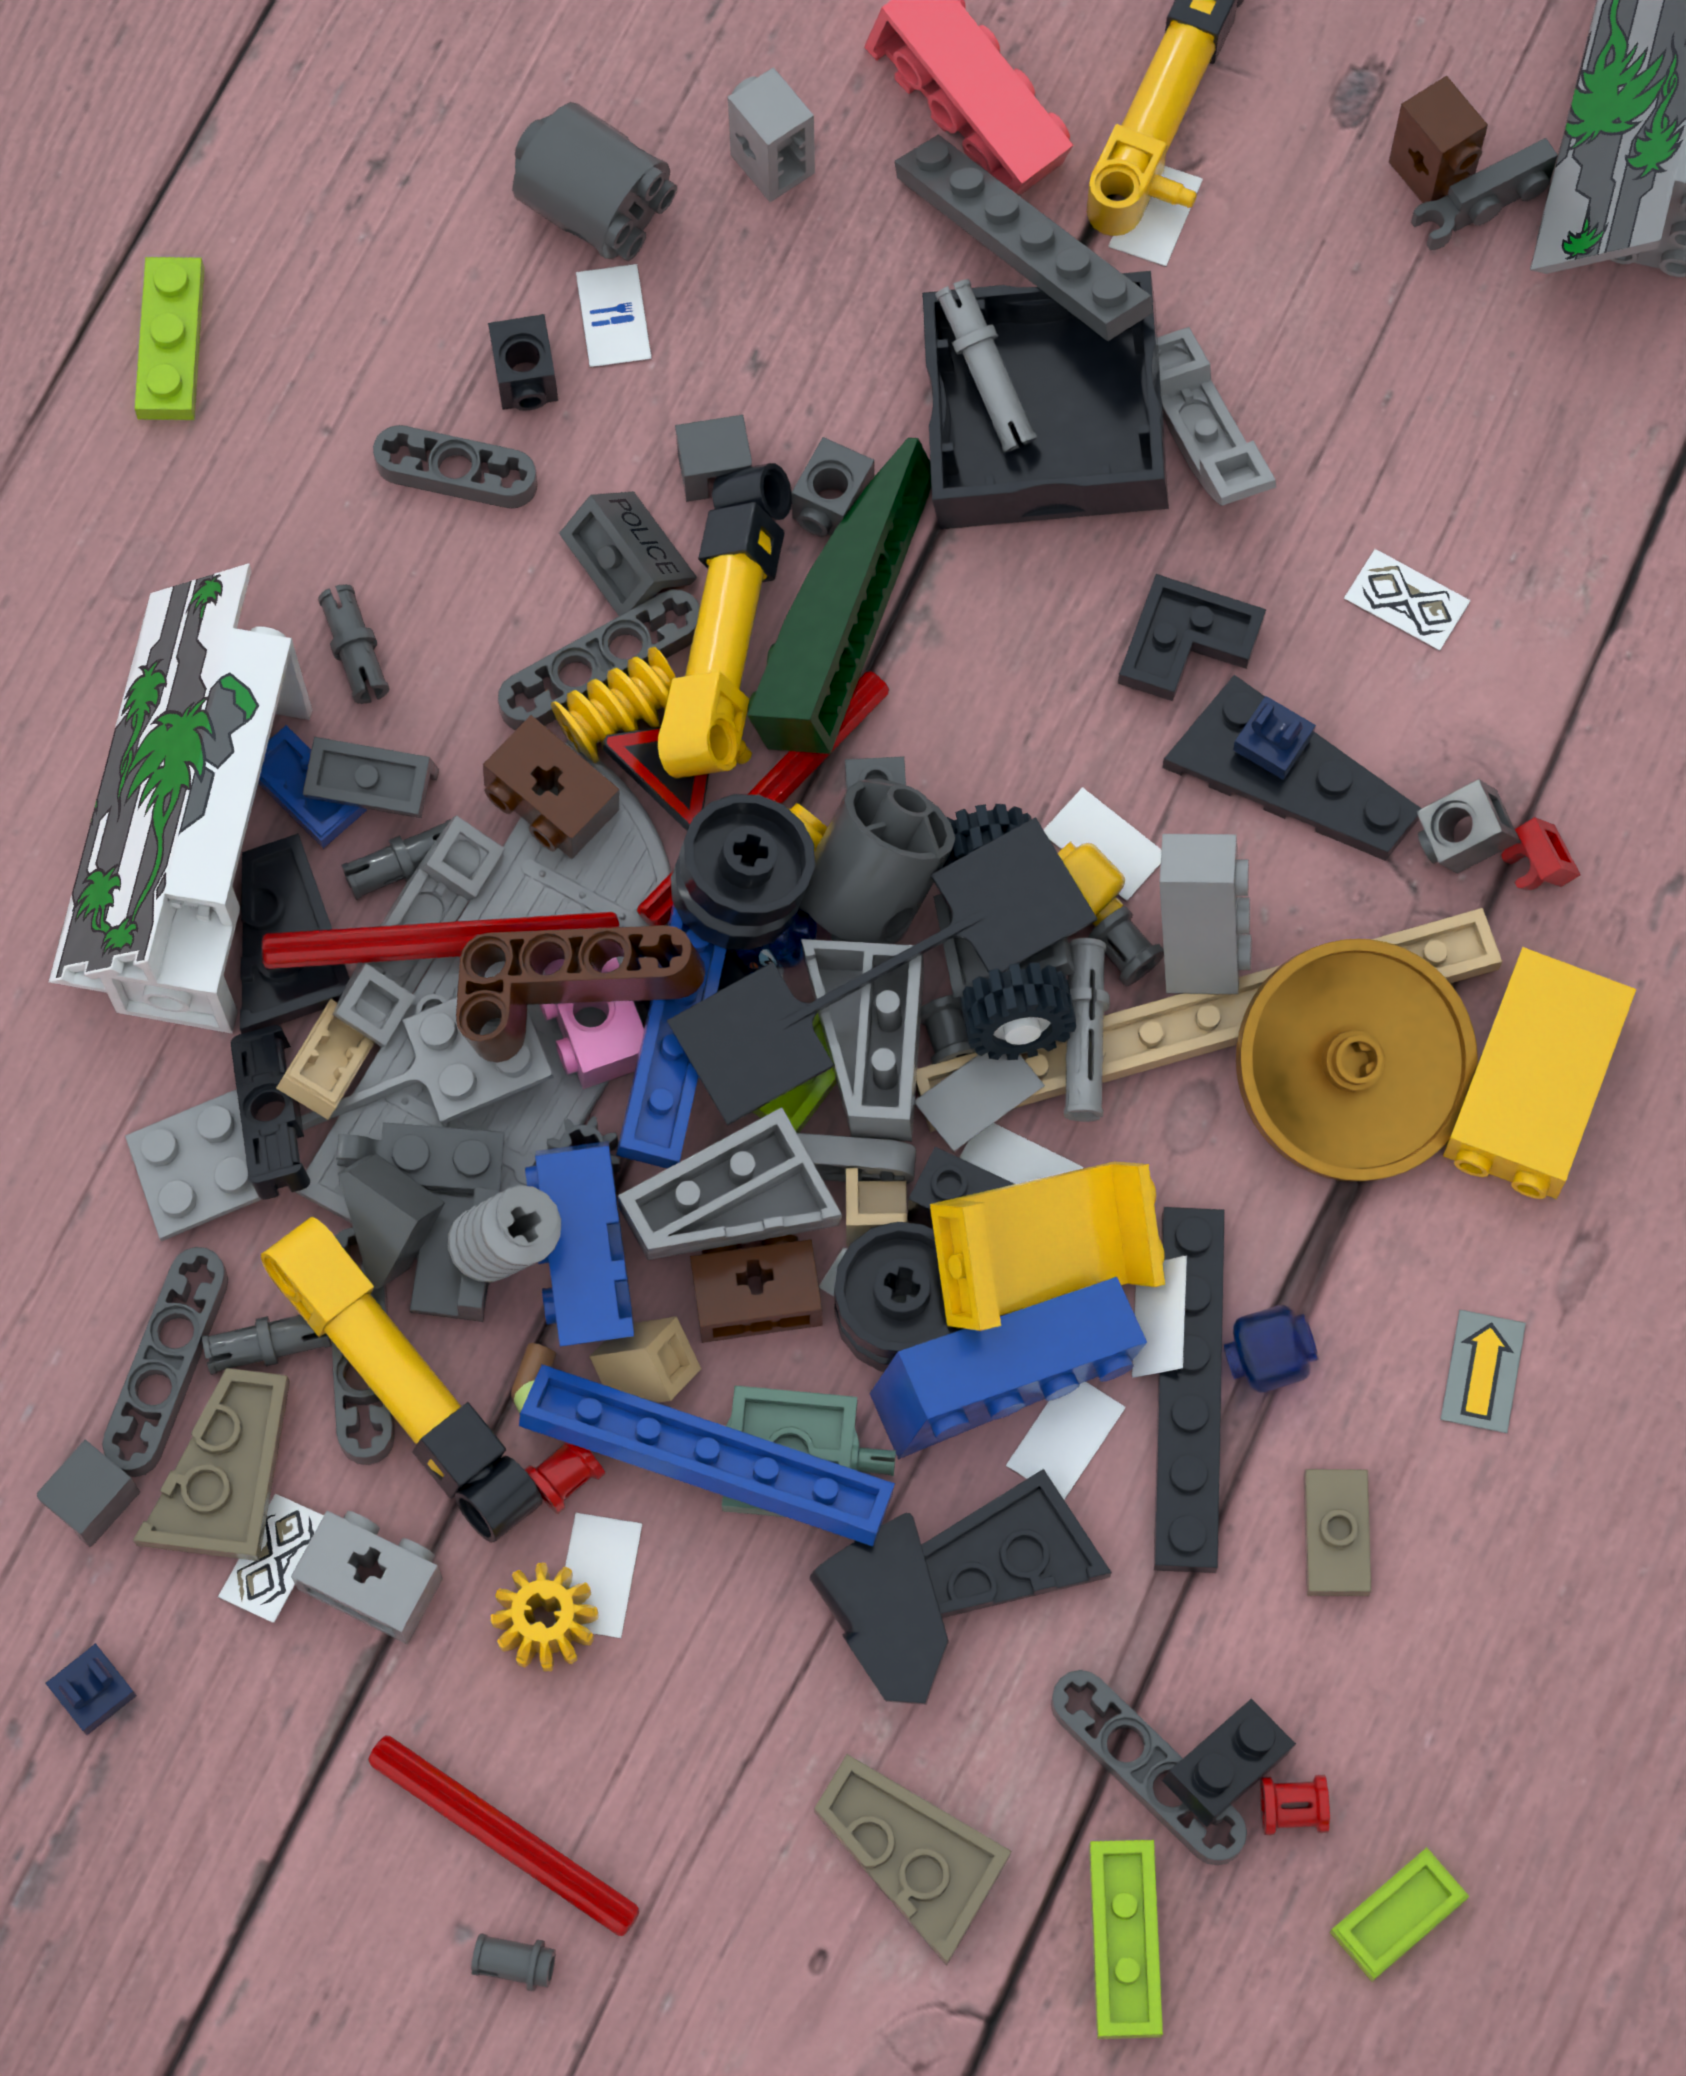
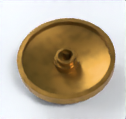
M1344 939L1328 942L1307 949L1280 965L1268 976L1251 999L1243 1016L1236 1045V1072L1240 1094L1245 1108L1260 1134L1278 1153L1296 1166L1310 1173L1340 1181H1369L1392 1177L1409 1171L1432 1157L1450 1139L1478 1066L1477 1043L1469 1014L1461 998L1448 980L1435 967L1417 954L1391 943L1371 939Z

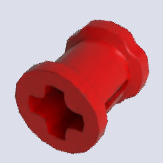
M564 1442V1445L536 1468L529 1465L524 1469L536 1484L543 1501L557 1514L565 1509L564 1500L589 1479L595 1478L599 1480L605 1475L603 1467L590 1450Z
M1315 1775L1312 1782L1274 1783L1271 1777H1261L1260 1810L1264 1835H1274L1277 1828L1315 1827L1318 1833H1328L1330 1803L1326 1776ZM1308 1802L1306 1807H1281L1283 1803Z

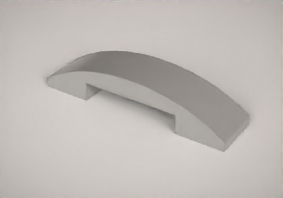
M1187 327L1158 337L1163 417L1180 452L1203 488L1221 506L1276 488V480L1255 442L1247 443L1215 388L1211 380L1210 363L1191 329Z
M454 816L425 855L380 926L456 922L468 901L475 898L505 848L458 816ZM434 958L358 963L332 1015L379 1046L385 1047L416 997L412 993Z

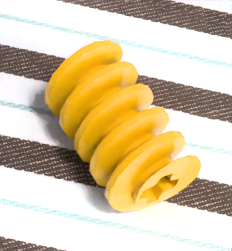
M656 647L648 649L649 665L639 657H633L628 660L629 677L618 668L609 670L607 673L609 688L598 679L589 681L587 683L588 699L577 690L567 693L568 711L558 702H551L552 711L567 739L574 743L578 753H583L594 764L599 761L596 743L603 741L607 735L617 734L616 732L620 730L624 732L637 731V721L641 718L652 728L660 727L657 710L661 707L666 709L671 681L676 676L666 658Z

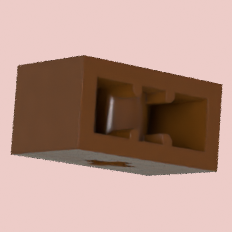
M1445 76L1401 104L1389 163L1422 203L1436 201L1448 195L1450 186L1476 173L1478 162L1482 155V147L1488 124L1449 77Z
M532 715L483 763L484 786H486L484 792L490 801L506 814H511L515 811L530 824L528 827L530 833L542 846L552 852L559 848L571 859L619 811L620 789ZM538 787L546 791L541 796L537 794ZM553 787L558 788L557 796L550 792Z
M786 1235L765 1239L762 1241V1246L738 1249V1246L735 1244L702 1250V1255L690 1256L702 1343L823 1326L822 1305L812 1239L799 1241L795 1235ZM753 1276L760 1277L763 1293L758 1295L751 1294L748 1278Z

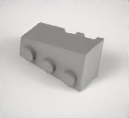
M1162 834L1160 898L1166 993L1238 994L1239 971L1251 970L1252 937L1249 934L1250 897H1243L1248 896L1249 859H1239L1237 835Z
M782 1107L618 1195V1207L647 1260L839 1226L842 1217L839 1208Z

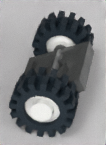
M986 804L975 806L976 812L968 814L966 809L955 812L956 820L947 817L951 822L955 841L952 851L942 868L1028 822L1032 817L1028 812L1023 814L1022 809L1016 806L1007 811L1006 804H995L993 810H987ZM942 894L933 896L941 931L951 924L952 912ZM952 938L943 943L953 997L960 1008H962L969 1045L971 1049L975 1048V1053L980 1056L988 1053L989 1059L995 1060L1006 1054L1007 1060H1018L1020 1053L1027 1052L1028 1058L1038 1056L1037 1049L1044 1048L1049 1052L1057 1048L1056 1041L1065 1043L1070 1038L1069 1032H1075L1076 1016L1068 980L1066 979L1067 975L1075 972L1067 938L1020 964L1009 965V970L1001 973L999 968L987 971L975 949L967 940Z

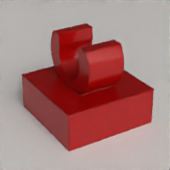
M1536 817L1515 829L1522 844L1517 843L1505 849L1501 854L1503 861L1509 864H1514L1524 857L1529 859L1530 869L1528 873L1514 882L1517 888L1522 890H1534L1544 881L1562 887L1581 875L1556 826Z

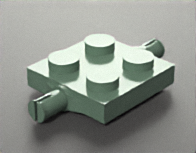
M735 1385L732 1415L726 1424L727 1427L863 1473L894 1476L896 1450L859 1447V1440L855 1430L858 1397ZM726 1496L722 1498L723 1512L785 1517Z

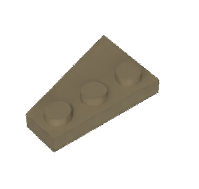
M231 1368L225 1369L191 1432L192 1438L175 1470L170 1471L160 1489L162 1494L147 1522L143 1521L133 1541L136 1546L259 1561L290 1385L287 1375Z
M846 1754L815 1806L814 1812L940 1959L948 1965L1010 1858L1012 1851Z

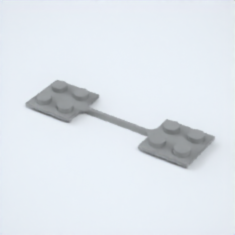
M456 997L403 1019L415 1052L413 1066L401 1075L341 1099L328 1120L415 1083H421L428 1088L440 1122L444 1124L552 1079L554 1076L528 1008L526 1035L522 1048L509 1060L496 1063L480 1057L458 1029L456 1022ZM501 1018L492 1019L483 1026L480 1035L490 1034L500 1025ZM237 1090L125 1135L161 1241L262 1200L257 1195L248 1176ZM314 1111L301 1116L303 1130L327 1121L326 1118Z

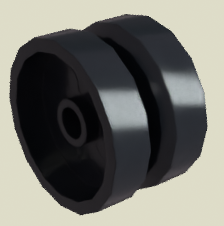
M732 794L710 802L692 819L671 876L672 902L682 922L702 940L724 949L752 950L775 942L792 926L815 869L814 843L804 823L783 804L761 795Z
M897 1221L871 1228L850 1244L837 1266L834 1288V1314L841 1339L857 1359L880 1372H884L898 1351L963 1329L947 1326L934 1231L931 1228L922 1224ZM898 1295L907 1296L905 1303L896 1302L892 1299Z

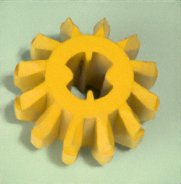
M540 1562L536 1565L535 1569L536 1581L529 1583L525 1574L521 1570H517L512 1574V1578L519 1591L514 1593L508 1589L500 1588L495 1594L496 1600L507 1610L491 1614V1623L494 1628L507 1629L497 1641L503 1652L520 1646L516 1656L519 1666L527 1667L535 1654L539 1653L543 1671L549 1672L554 1667L553 1653L560 1651L564 1660L569 1664L577 1661L576 1652L571 1645L572 1640L582 1645L589 1646L594 1640L593 1633L588 1628L582 1626V1624L598 1620V1610L595 1606L583 1604L592 1593L586 1582L569 1588L573 1578L570 1568L563 1567L558 1571L555 1579L551 1581L547 1564ZM540 1606H543L549 1613L554 1611L556 1623L552 1627L546 1628L542 1622H536L533 1611Z

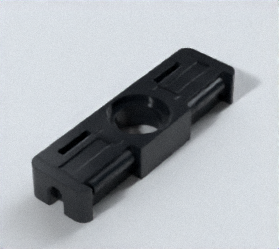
M272 1025L239 1034L231 1040L248 1176L257 1195L263 1200L278 1197L279 1188L288 1186L291 1192L303 1190L309 1186L311 1181L300 1162L297 1138L304 1137L299 1102L276 1089L287 1071L284 1049L291 1047L279 1025ZM270 1102H282L285 1104L282 1113L270 1121L256 1120L258 1111L264 1105Z

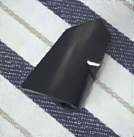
M904 1513L880 1527L874 1546L858 1541L851 1543L820 1564L810 1575V1581L845 1633L842 1634L884 1700L886 1702L926 1705L949 1640L914 1517L910 1513Z

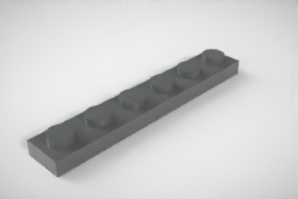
M936 135L894 161L897 179L1107 341L1153 313L1150 294L940 135Z

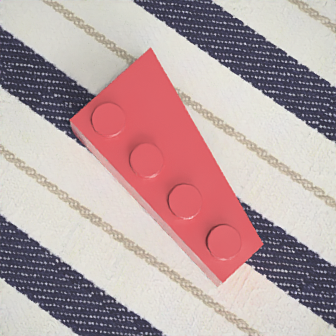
M964 0L889 1L881 8L864 48L876 60L886 55L896 65L898 72L894 74V79L908 94L914 90L922 92L928 99L931 118L944 132L948 131L953 134L959 131L965 139L962 142L964 153L971 160L1019 196L1063 164L1073 147L1069 140L1070 134L1066 125L1056 114L1052 112L1047 113L1036 99L1035 90L1029 78L1021 70L1012 69L1001 55L1000 45L994 34L986 26L977 25L966 11Z

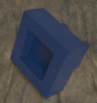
M1265 696L1236 738L1233 751L1284 780L1314 735L1316 725Z
M96 1643L45 1683L86 1735L90 1734L137 1696Z

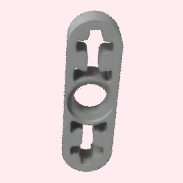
M797 1133L822 1180L846 1182V1168H858V1181H906V1184L914 1181L916 1148L911 1144L886 1139Z

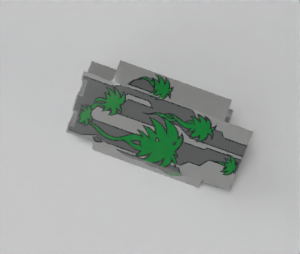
M1686 0L1596 1L1536 239L1537 244L1530 270L1549 274L1611 260L1620 264H1642L1659 268L1664 273L1674 277H1686Z

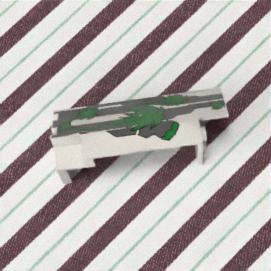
M249 563L150 593L49 978L50 983L107 993L116 1013L233 1033L238 1012L224 978V971L240 911L232 885L274 717L277 714L310 720L312 707L292 638H288L283 633L268 627H254L251 631L237 629L251 575Z

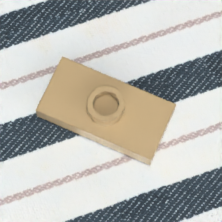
M332 999L324 1008L276 1089L327 1120L336 1109L375 1043L332 1015L337 1006V1002Z

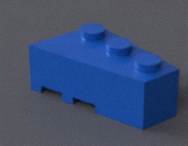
M609 1141L536 1151V1166L525 1167L527 1186L535 1187L546 1193L557 1205L561 1218V1234L555 1249L545 1259L538 1262V1264L549 1263L552 1287L542 1288L546 1324H557L560 1347L633 1337L634 1320Z

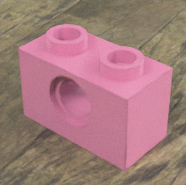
M616 957L606 962L602 968V973L612 972L620 966ZM564 959L554 960L549 963L544 969L543 975H550L558 971L563 965ZM634 1001L539 1004L546 1021L556 1018L563 1036L562 1039L555 1041L560 1061L567 1075L577 1072L583 1089L635 1072L644 1027ZM595 1007L602 1010L606 1014L607 1019L599 1026L585 1027L578 1023L574 1016L583 1008Z

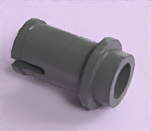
M480 1933L472 1958V1975H485L526 1983L527 1991L532 1992L536 1990L537 1986L548 1988L554 1971L556 1950L546 1948L544 1940H536L534 1945L489 1937L487 1934Z

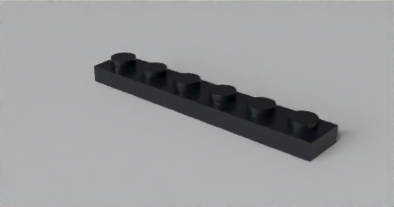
M1164 1207L1162 1213L1164 1260L1187 1255L1183 1368L1158 1373L1154 1571L1216 1573L1218 1568L1225 1209Z

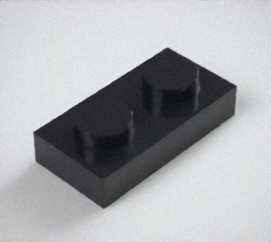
M1251 1698L1178 1762L1162 1781L1208 1827L1256 1784L1261 1777L1266 1775L1285 1758L1296 1743Z

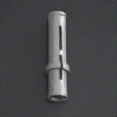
M964 279L953 283L962 303L960 308L948 286L935 293V296L940 301L956 337V340L952 342L955 352L958 355L963 353L969 371L1002 444L1001 448L1004 453L1019 448L1011 429L1012 424L1015 425L1024 445L1029 444L1038 437L1032 429L1002 357L995 345L994 339L998 337L993 325L987 326L972 291L971 282L969 279Z
M1078 938L1068 943L1075 972L1068 975V984L1076 1016L1075 1032H1069L1070 1038L1067 1040L1064 1117L1073 1121L1091 1122L1103 1117V1015L1110 1008V995L1104 991L1105 942L1094 938Z

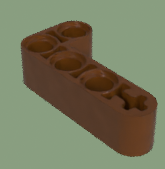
M674 926L485 933L471 939L462 950L456 1007L457 1027L480 1057L496 1063L507 1061L515 1056L523 1046L526 1035L527 1005L680 999L690 996L699 989L704 981L705 965L686 933ZM615 957H624L623 962L617 969L612 972L602 973V968L607 961ZM564 959L563 965L558 971L550 975H543L544 969L549 963L554 960ZM497 962H505L504 967L498 974L488 978L484 977L490 966ZM501 1018L500 1025L490 1034L480 1035L483 1026L492 1019Z

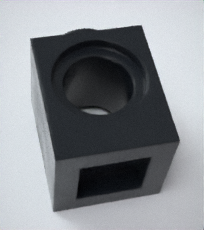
M545 314L488 323L502 410L516 408L522 411L538 409L546 403L558 401ZM527 362L536 365L533 369L526 372L513 370V367L520 363Z

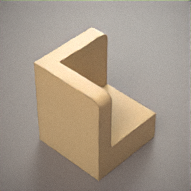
M846 1168V1246H850L853 1241L871 1228L897 1221L908 1223L906 1181H858V1168Z
M677 1316L634 1323L633 1337L605 1340L589 1356L603 1385L656 1403L671 1401L701 1370Z

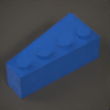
M1114 1277L1000 1316L1001 1326L982 1331L962 1329L898 1351L869 1393L894 1450H896L898 1460L990 1421L1007 1417L1043 1399L1051 1401L1061 1398L1075 1391L1081 1383L1096 1377L1099 1378L1100 1382H1105L1129 1372L1134 1367L1133 1359L1146 1345L1147 1341L1118 1278Z

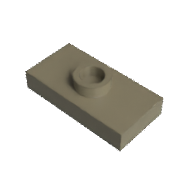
M1306 1469L1304 1472L1307 1596H1369L1371 1593L1368 1470Z

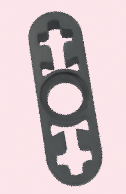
M403 425L386 428L377 436L373 445L374 458L379 474L385 480L394 484L503 508L522 507L533 499L537 491L538 484L535 465L527 454L519 450ZM400 446L409 447L410 456H404L400 464L392 463L390 454H397ZM430 450L431 452L428 460L429 471H424L422 460L427 461L426 452ZM460 455L466 457L472 463L470 471L465 476L456 479L444 476L439 471L441 463L450 456ZM485 462L488 463L489 473L484 472L485 482L480 483L482 479V463ZM510 470L519 471L520 480H515L511 488L502 486L501 478H506Z

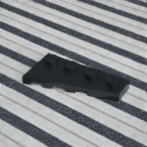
M1233 675L1163 760L1162 768L1180 776L1185 772L1209 782V788L1228 796L1235 793L1264 805V811L1285 819L1288 815L1315 827V832L1386 861L1417 823L1419 817L1416 811L1422 809L1316 732H1314V735L1284 780L1233 751L1236 738L1265 697L1236 675Z

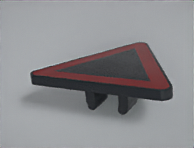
M661 727L607 735L601 743L602 749L688 831L692 819L704 808L709 774L683 778L670 776L663 768L659 758L658 735Z

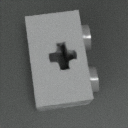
M774 67L758 78L753 76L743 80L733 90L732 94L728 96L730 153L767 200L772 202L815 174L814 115Z
M327 1510L291 1575L297 1589L408 1644L443 1579L438 1566L432 1563L435 1555L411 1540L402 1538L399 1545H396L378 1536L380 1527L357 1513L347 1511L344 1518ZM378 1561L383 1572L382 1578L369 1576L365 1583H363L357 1571L359 1566L371 1568Z

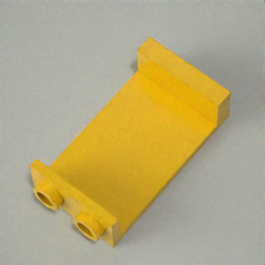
M1522 947L1443 1157L1454 1160V1165L1467 1174L1477 1177H1487L1491 1174L1512 1182V1188L1525 1196L1536 1199H1543L1549 1196L1557 1199L1567 1180L1636 989Z
M1114 1161L930 1204L947 1326L977 1331L1001 1326L1000 1315L1009 1314L1114 1277L1118 1278L1121 1285L1133 1284L1150 1287L1165 1285L1163 1272L1164 1248L1158 1235L1154 1207L1156 1189L1150 1177L1149 1164Z

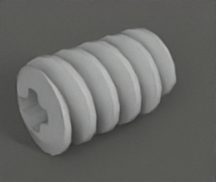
M517 1185L505 1189L503 1192L488 1198L477 1206L464 1211L453 1221L448 1233V1251L453 1264L465 1276L478 1282L493 1283L542 1261L555 1249L560 1238L561 1218L557 1205L546 1193L537 1188Z

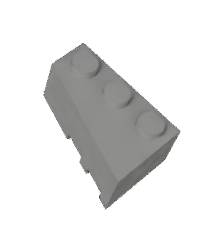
M801 939L805 966L815 1000L914 946ZM923 954L818 1012L829 1056L834 1064L833 1071L851 1137L912 1141L924 980Z

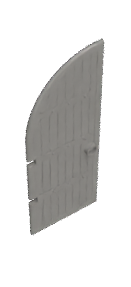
M568 740L566 744L620 789L619 811L573 859L569 858L559 848L552 852L542 846L530 833L528 828L530 824L521 817L503 846L505 850L477 896L470 900L458 921L614 912L617 914L619 927L649 926L639 916L637 908L671 873L669 861L654 824L627 785L600 760L594 764L583 753H578L574 743ZM540 787L537 790V794L539 796L546 792L543 791ZM553 787L550 792L557 796L558 788ZM460 957L434 959L413 994L416 997L387 1045L380 1048L353 1094L401 1075L413 1066L415 1052L403 1019L457 997ZM616 957L619 965L623 962L624 957ZM497 962L490 966L484 977L488 978L498 974L504 967L505 962ZM634 1001L643 1025L648 1016V1011L638 1001ZM539 1004L527 1005L554 1078L444 1124L440 1122L428 1088L421 1083H415L344 1113L338 1117L306 1170L311 1180L309 1186L295 1193L352 1223L338 1177V1173L347 1168L337 1165L338 1134L359 1135L382 1140L383 1122L505 1132L500 1192L517 1185L527 1186L525 1167L536 1166V1151L547 1150L546 1142L549 1138L561 1139L562 1135L566 1132L564 1120L569 1119L573 1122L574 1126L584 1125L609 1081L583 1089L577 1072L567 1075L555 1041L563 1038L556 1018L546 1021ZM595 1007L583 1008L574 1016L576 1021L585 1027L599 1026L607 1019L606 1014ZM428 1190L431 1193H439L469 1198L474 1197V1194L472 1193Z

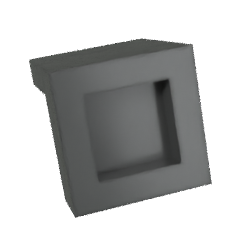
M743 415L675 425L677 453L686 502L709 498L707 478L752 467Z
M85 1439L37 1492V1498L70 1526L85 1544L92 1547L139 1495L140 1490L129 1475Z

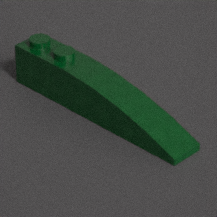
M908 437L869 482L836 527L808 572L783 622L776 643L772 644L768 651L767 666L757 690L750 697L747 714L768 750L831 754L932 488L931 463L919 438Z

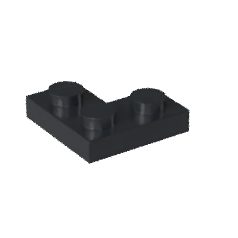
M1156 574L1121 667L1118 684L1173 701L1191 651L1247 669L1265 619L1266 609Z

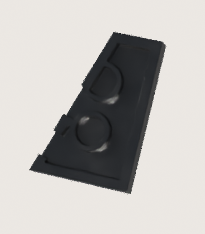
M299 833L242 852L241 1034L272 1025H280L323 1010L330 999L338 1003L350 979L345 964L268 969L264 966L261 941L265 934L330 930L332 927Z
M1044 1469L922 1544L942 1618L1110 1578L1112 1574Z

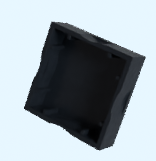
M1151 271L1122 273L1151 295L1153 313L1109 341L1038 287L996 285L972 288L987 326L993 325L998 337L994 339L995 345L1002 357L1032 429L1038 437L1036 440L1024 445L1015 425L1012 424L1011 429L1019 448L1004 453L1001 448L1002 444L969 371L963 353L956 354L952 345L956 337L940 301L935 296V293L938 291L922 293L926 368L933 395V408L929 423L932 501L940 529L1169 509L1156 306ZM956 289L951 290L956 300V303L960 308L962 306V303L959 299Z

